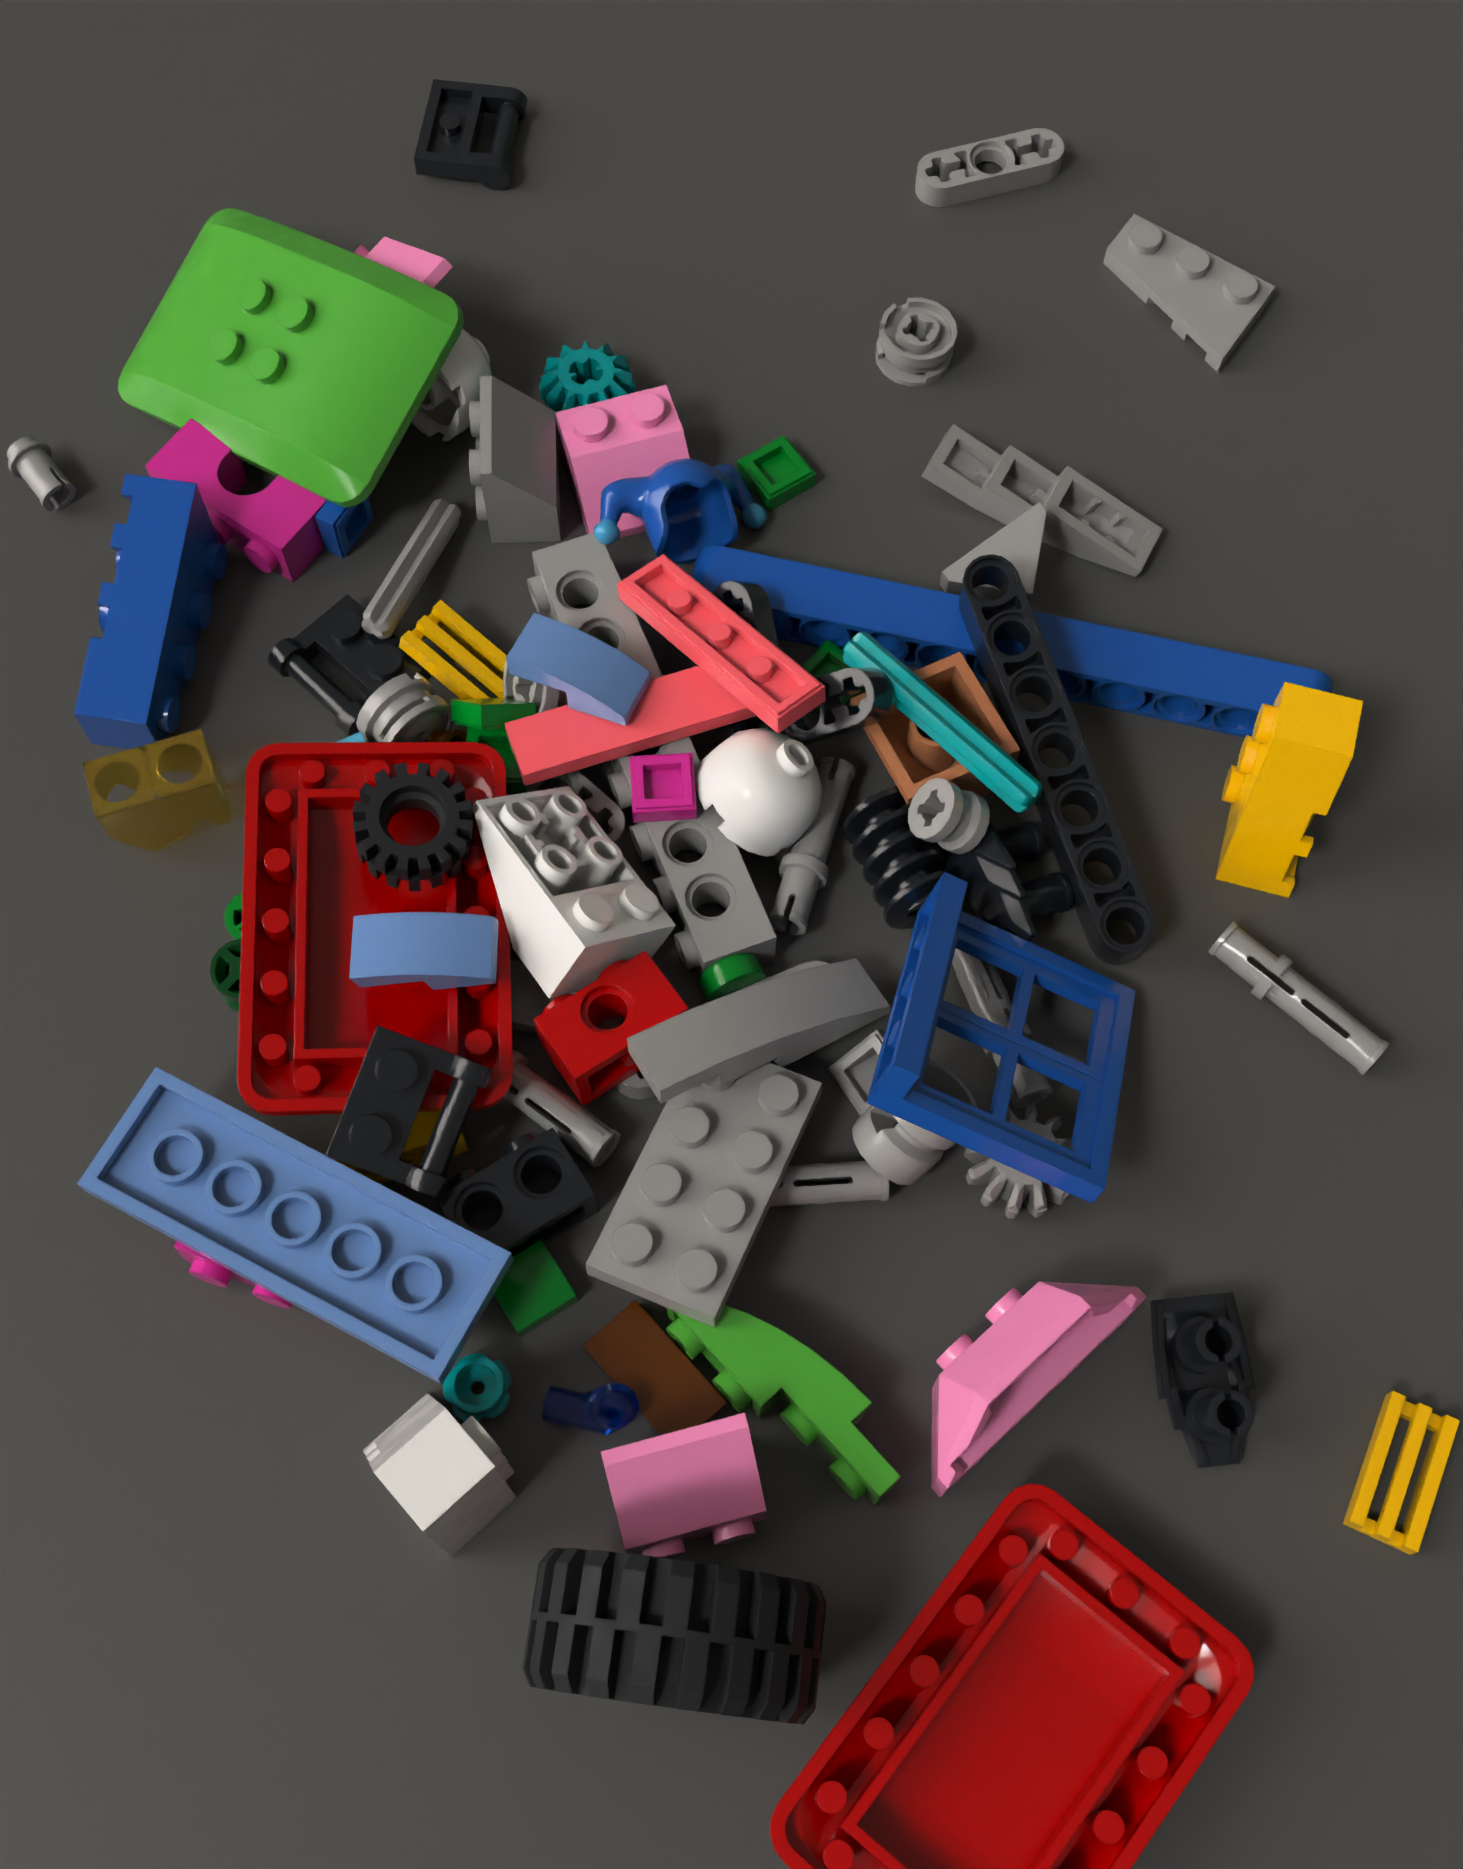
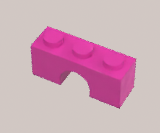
M190 418L145 465L149 476L196 483L220 544L226 545L227 542L243 551L247 559L259 570L265 573L275 571L291 582H294L325 548L315 516L326 503V500L280 476H277L268 487L258 493L237 495V491L248 481L240 458L204 426Z

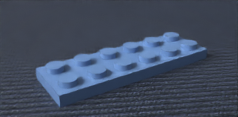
M155 1067L77 1183L85 1192L440 1384H443L514 1260L511 1252L158 1067Z

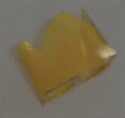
M201 728L82 763L95 818L110 840L114 838L120 842L145 850L158 851L187 835L200 819H205L216 825H225L231 822L233 813L226 795L228 792L227 788L231 790V786L223 774ZM186 771L194 776L193 779L184 783H172L162 778L161 774L164 772ZM119 783L136 790L132 796L123 801H107L109 792ZM155 795L160 797L161 799L156 800Z

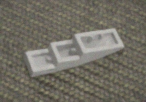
M955 424L944 435L921 477L972 508L1005 525H1008L1040 502L1047 511L1042 536L1043 543L1078 558L1134 577L1142 571L1163 530L1071 467L1067 466L1057 476L1012 445H1009L1000 455Z
M857 958L805 969L749 986L687 1010L628 1037V1052L661 1104L715 1077L720 1086H723L770 1061L777 1066L785 1067L889 1014L891 1006Z

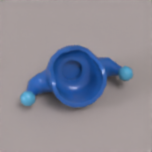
M684 458L667 462L656 469L650 476L625 478L605 486L601 492L600 522L594 528V535L598 542L604 545L613 544L620 537L617 523L621 515L624 513L633 515L643 522L646 534L657 558L665 554L677 565L695 562L698 551L703 547L712 545L729 547L737 539L738 525L733 505L742 512L743 523L751 529L762 527L766 522L767 513L762 505L754 502L743 477L734 465L726 463L712 467L700 460Z

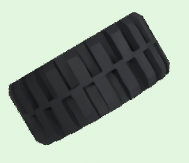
M552 1548L538 1564L522 1669L529 1686L539 1689L689 1711L804 1725L816 1708L827 1602L817 1584L791 1577H781L775 1574L742 1570L734 1567L648 1555L579 1548Z

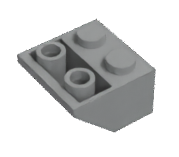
M480 376V401L469 402L471 436L480 437L476 438V449L469 450L471 486H476L478 521L488 520L492 544L561 541L560 453L555 411L493 376Z

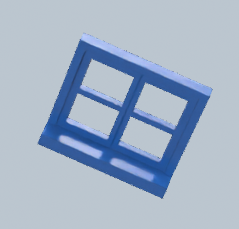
M944 872L918 910L866 1103L1087 1202L1093 1203L1106 1188L1136 990L961 911L968 882ZM955 949H959L1018 976L1007 1028L943 1000ZM1033 984L1094 1011L1085 1064L1022 1036ZM936 1027L1001 1056L989 1113L923 1084ZM1017 1063L1080 1091L1070 1149L1005 1121Z

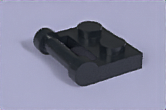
M433 79L414 155L416 174L480 181L485 187L492 190L506 189L510 184L513 170L509 160L517 124L523 120L528 103L526 95L513 87ZM484 112L495 113L498 116L489 154L475 153Z
M347 594L295 638H286L278 642L269 654L268 663L281 676H291L337 717V726L346 735L352 736L359 733L356 722L361 708L380 686L392 678L405 673L411 679H415L414 676L416 673H419L427 680L431 678V674L399 647L400 640L393 633L386 639H379L374 634L367 633L361 624L365 609ZM318 654H321L360 689L366 697L362 700H352L310 661Z
M377 1025L326 1156L404 1184L427 1195L443 1199L451 1180L445 1176V1173L479 1087L487 1088L494 1069ZM437 1070L454 1078L421 1162L417 1165L400 1159V1156L433 1072Z

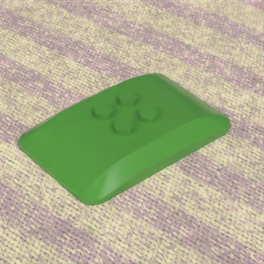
M226 208L213 214L201 229L125 364L118 380V391L126 403L142 413L178 430L191 418L232 449L231 452L241 460L276 477L280 476L337 506L352 507L366 500L374 490L459 338L464 325V314L457 302L450 296L413 278L277 222L239 209Z

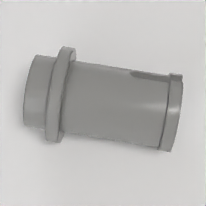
M27 436L16 440L9 447L7 458L10 472L14 476L25 480L39 498L44 509L53 511L55 507L57 510H60L73 501L76 496V488L52 460V450L47 443Z

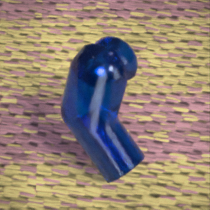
M611 1381L587 1393L551 1385L545 1399L542 1420L601 1435H609L626 1427L636 1418L639 1411V1401L635 1392L628 1385L621 1382Z

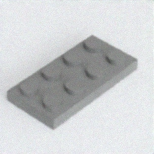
M768 1062L723 1086H720L715 1077L667 1100L586 1262L587 1274L715 1328L821 1096L822 1083Z

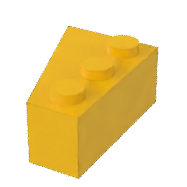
M1284 682L1274 704L1268 705L1263 703L1261 705L1252 736L1246 735L1240 750L1237 766L1231 765L1223 787L1222 801L1231 803L1216 880L1289 898L1295 885L1294 876L1298 856L1307 858L1313 846L1314 837L1306 836L1304 833L1316 814L1327 815L1353 758L1363 701Z

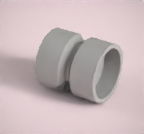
M928 1060L923 1084L977 1108V1103L971 1092L955 1074L946 1067ZM872 1105L856 1120L852 1128L853 1141L865 1161L881 1176L899 1185L910 1186L919 1182L941 1159L944 1150L956 1144Z

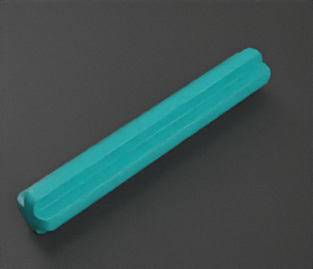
M859 632L848 641L843 649V661L851 668H875L880 670L888 678L892 687V704L1015 812L1022 813L1036 802L1043 788L1041 782L869 633Z

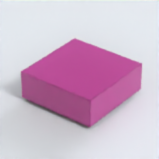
M693 753L630 756L633 823L697 819Z

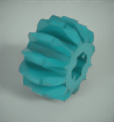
M585 339L581 349L574 350L563 344L560 358H547L546 366L544 367L545 374L541 376V382L539 383L541 400L544 401L545 406L555 412L636 392L635 379H632L630 365L626 360V356H614L609 343L597 350L592 349L587 339Z

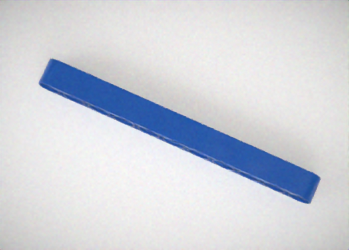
M706 546L698 551L691 576L712 594L719 585L727 581L753 582L760 585L766 591L771 605L777 639L814 647H820L826 640H829L843 650L848 641L856 634L866 632L904 665L920 669L961 652L977 680L987 683L960 613L958 603L960 595L724 546ZM743 600L742 605L735 608L737 614L744 610ZM1033 611L1067 698L1070 701L1246 737V735L1252 736L1261 705L1263 703L1273 705L1284 682L1329 693L1333 691L1334 683L1331 677L1315 669ZM1005 638L995 642L998 650L1007 655H1019L1025 651L1023 646L1014 639Z

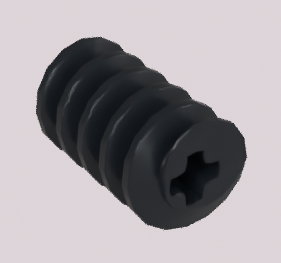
M895 786L860 802L847 816L843 823L842 833L850 844H854L853 856L859 864L864 865L863 877L871 886H874L873 897L881 907H885L883 914L885 922L891 928L902 930L914 927L918 910L944 872L950 875L952 873L948 870L930 872L941 863L943 855L938 849H928L920 852L929 842L917 838L910 831L908 824L909 807L902 808L906 801L898 787Z

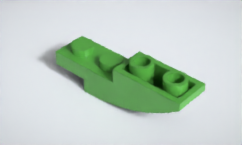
M727 1305L724 1306L715 1328L667 1308L668 1318L672 1321L666 1328L670 1337L690 1359L694 1360L700 1353L718 1372V1375L712 1379L714 1386L736 1411L741 1412L748 1406L760 1419L780 1400L786 1407L780 1413V1417L786 1426L806 1446H809L816 1440L834 1460L828 1467L830 1474L854 1500H858L864 1494L875 1506L895 1487L901 1476L855 1427L867 1415L872 1402L840 1371L816 1352L781 1329Z

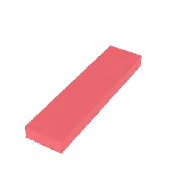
M662 554L617 583L619 599L778 734L826 701L825 685L665 554Z
M695 666L652 679L626 726L568 707V704L504 724L524 786L746 720L757 715L699 666Z

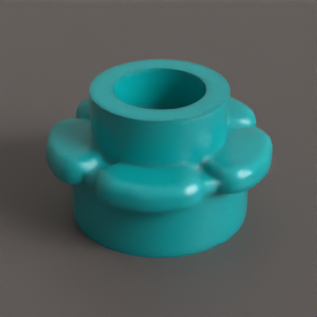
M481 1353L469 1354L461 1358L447 1375L443 1383V1395L447 1402L452 1403L453 1414L464 1422L470 1416H473L478 1422L484 1417L494 1419L504 1412L509 1404L510 1395L507 1389L512 1383L511 1375L508 1368L501 1361H492ZM477 1382H481L485 1386L484 1392L480 1395L472 1393V1386Z

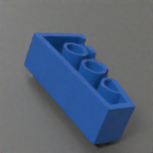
M125 474L121 495L125 499L130 500V511L127 524H114L110 547L117 551L114 584L106 582L101 584L97 605L99 606V623L104 633L102 638L90 637L74 715L92 744L162 754L168 732H175L179 724L181 714L179 696L184 680L189 681L195 672V644L200 629L205 630L209 625L212 613L210 596L215 579L220 580L224 576L227 565L226 547L220 544L196 483Z

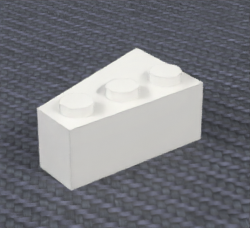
M428 1393L363 1449L374 1474L419 1528L451 1557L517 1498L506 1482L515 1471L508 1464L509 1461L501 1453V1449L473 1416H470L460 1425L450 1412Z

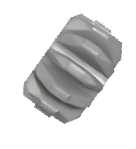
M1034 1104L1026 1107L1021 1120H1018L1014 1112L1008 1107L1005 1121L1068 1149L1071 1148L1072 1138H1055L1062 1124L1059 1116L1050 1118L1045 1125L1036 1122L1038 1112ZM965 1148L964 1157L976 1164L966 1174L967 1183L975 1186L988 1185L980 1200L983 1207L993 1205L998 1198L1007 1201L1004 1211L1008 1219L1016 1218L1022 1203L1025 1204L1029 1213L1034 1218L1042 1217L1047 1210V1200L1061 1205L1069 1195V1193Z

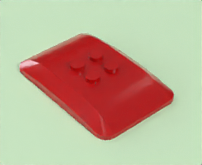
M477 742L275 743L257 750L250 758L246 770L237 1059L238 1089L241 1098L249 1108L259 1114L270 1116L342 1114L377 1025L494 1069L487 1088L479 1087L471 1110L492 1108L504 1100L511 1089L513 1079L510 935L474 812L471 854L467 862L462 859L460 860L461 871L453 878L447 872L443 873V885L433 889L429 879L420 880L421 891H409L407 880H401L398 889L387 886L385 874L376 879L369 873L368 862L362 864L357 852L352 812L354 802H361L359 791L365 782L375 787L374 774L385 769L390 778L395 777V764L405 762L407 763L408 774H417L418 762L430 764V776L436 777L440 768L450 773L451 786L459 781L465 788L466 800L470 799L472 807L476 800L506 796V769L504 761L492 747ZM412 808L396 813L389 822L388 831L398 843L417 846L430 842L436 836L440 825L431 812ZM400 912H443L494 916L498 920L496 984L433 990L425 982L419 981L361 988L349 979L353 916ZM434 1070L418 1112L441 1111L454 1077Z
M1026 1484L1016 1487L1001 1501L781 1797L770 1818L769 1835L773 1849L790 1869H1131L1248 1695L1254 1681V1664L1249 1651L1234 1634L1056 1491L1039 1484Z

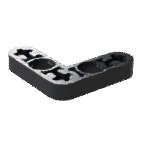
M727 581L715 589L713 594L734 612L735 608L742 605L743 600L744 610L740 611L738 615L779 648L770 601L766 591L760 585L745 581ZM844 668L818 677L816 679L825 685L826 701L819 705V722L811 729L805 724L802 717L780 733L801 742L805 746L875 724L884 719L890 710L892 703V687L890 682L880 670L875 668ZM862 687H865L866 698L859 701V705L842 706L839 697L857 694L862 690ZM758 716L732 723L733 732L735 734L739 731L760 728L759 725L765 722Z

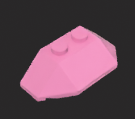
M1043 1281L1035 1284L1024 1296L1015 1287L1005 1294L985 1315L993 1324L975 1342L966 1333L963 1334L936 1361L944 1371L939 1374L932 1387L931 1488L941 1498L1126 1321L1144 1302L1147 1296L1138 1287Z

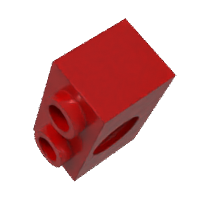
M643 951L630 960L622 959L612 963L602 971L596 981L575 994L567 993L555 998L544 1008L542 1014L535 1017L533 1021L543 1050L580 1103L585 1106L640 1071L628 1052V1037L689 1010V1008L648 953ZM610 1017H619L625 1020L614 1029L603 1030L597 1028L600 1022Z

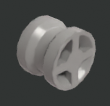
M934 778L923 784L912 798L908 810V824L910 831L917 838L927 842H937L943 849L949 852L963 854L976 847L984 837L989 825L990 810L987 801L980 795L972 791H961L955 783L949 780Z

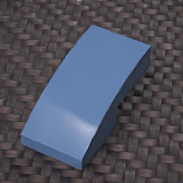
M533 613L506 657L509 674L564 691L567 695L569 708L624 726L627 725L651 682L650 671L616 648L579 629L537 613Z
M400 912L353 916L349 979L361 988L419 981L425 982L433 990L496 984L498 920L494 916L443 912Z

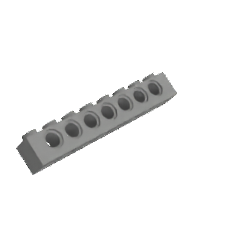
M594 532L532 552L535 576L528 578L527 584L538 613L547 610L551 619L579 629L616 648L650 671L651 680L662 677V673L635 612L619 599L617 583L621 579L606 545L598 542ZM581 604L590 605V607L584 609L573 608ZM690 737L649 748L657 752L654 755L693 753L695 779L700 760ZM630 754L610 760L615 773L608 775V780L616 804L621 810L629 807L633 815L630 756L634 755ZM696 783L697 819L637 822L636 825L630 826L631 838L641 862L651 859L658 878L651 880L654 894L667 914L674 913L681 932L674 934V940L686 970L696 967L701 977L702 973L715 962L740 953L756 955L761 967L775 962L777 937L737 845L726 838L717 828L725 820L717 813L714 805L712 804L707 810H704L698 798ZM686 850L698 852L703 856L691 863H684L674 858L676 854ZM706 903H716L724 907L726 911L716 917H706L699 914L696 909Z

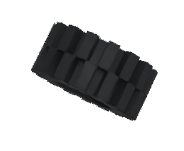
M406 762L395 764V777L390 778L385 769L374 774L376 786L372 787L365 782L359 791L361 802H354L352 811L354 819L353 829L357 852L362 864L368 862V870L372 876L378 879L382 874L386 875L387 886L398 889L400 881L407 880L409 891H421L420 880L429 879L433 889L443 885V873L447 872L452 878L461 871L460 860L462 859L467 862L471 854V842H473V809L470 799L466 800L465 788L458 781L451 786L450 773L441 768L436 777L430 776V764L418 762L417 774H408ZM418 808L431 812L438 820L440 827L436 836L430 842L417 846H408L398 843L389 834L388 825L390 820L396 813L402 810Z

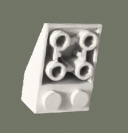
M570 786L476 800L472 807L513 950L548 998L583 989L596 981L602 971L616 961L622 959L630 960L643 951H646L652 959L676 924L659 904L656 895L646 887L623 857L620 848L610 840L587 810L584 801L574 793Z

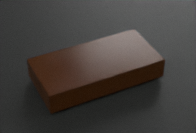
M636 1300L631 1302L583 1345L585 1352L659 1436L708 1423L727 1407V1402Z

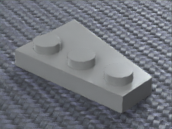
M1136 214L1132 215L1107 247L1103 264L1145 304H1156L1173 320L1171 329L1184 341L1191 337L1207 353L1205 361L1217 373L1270 303L1276 286Z

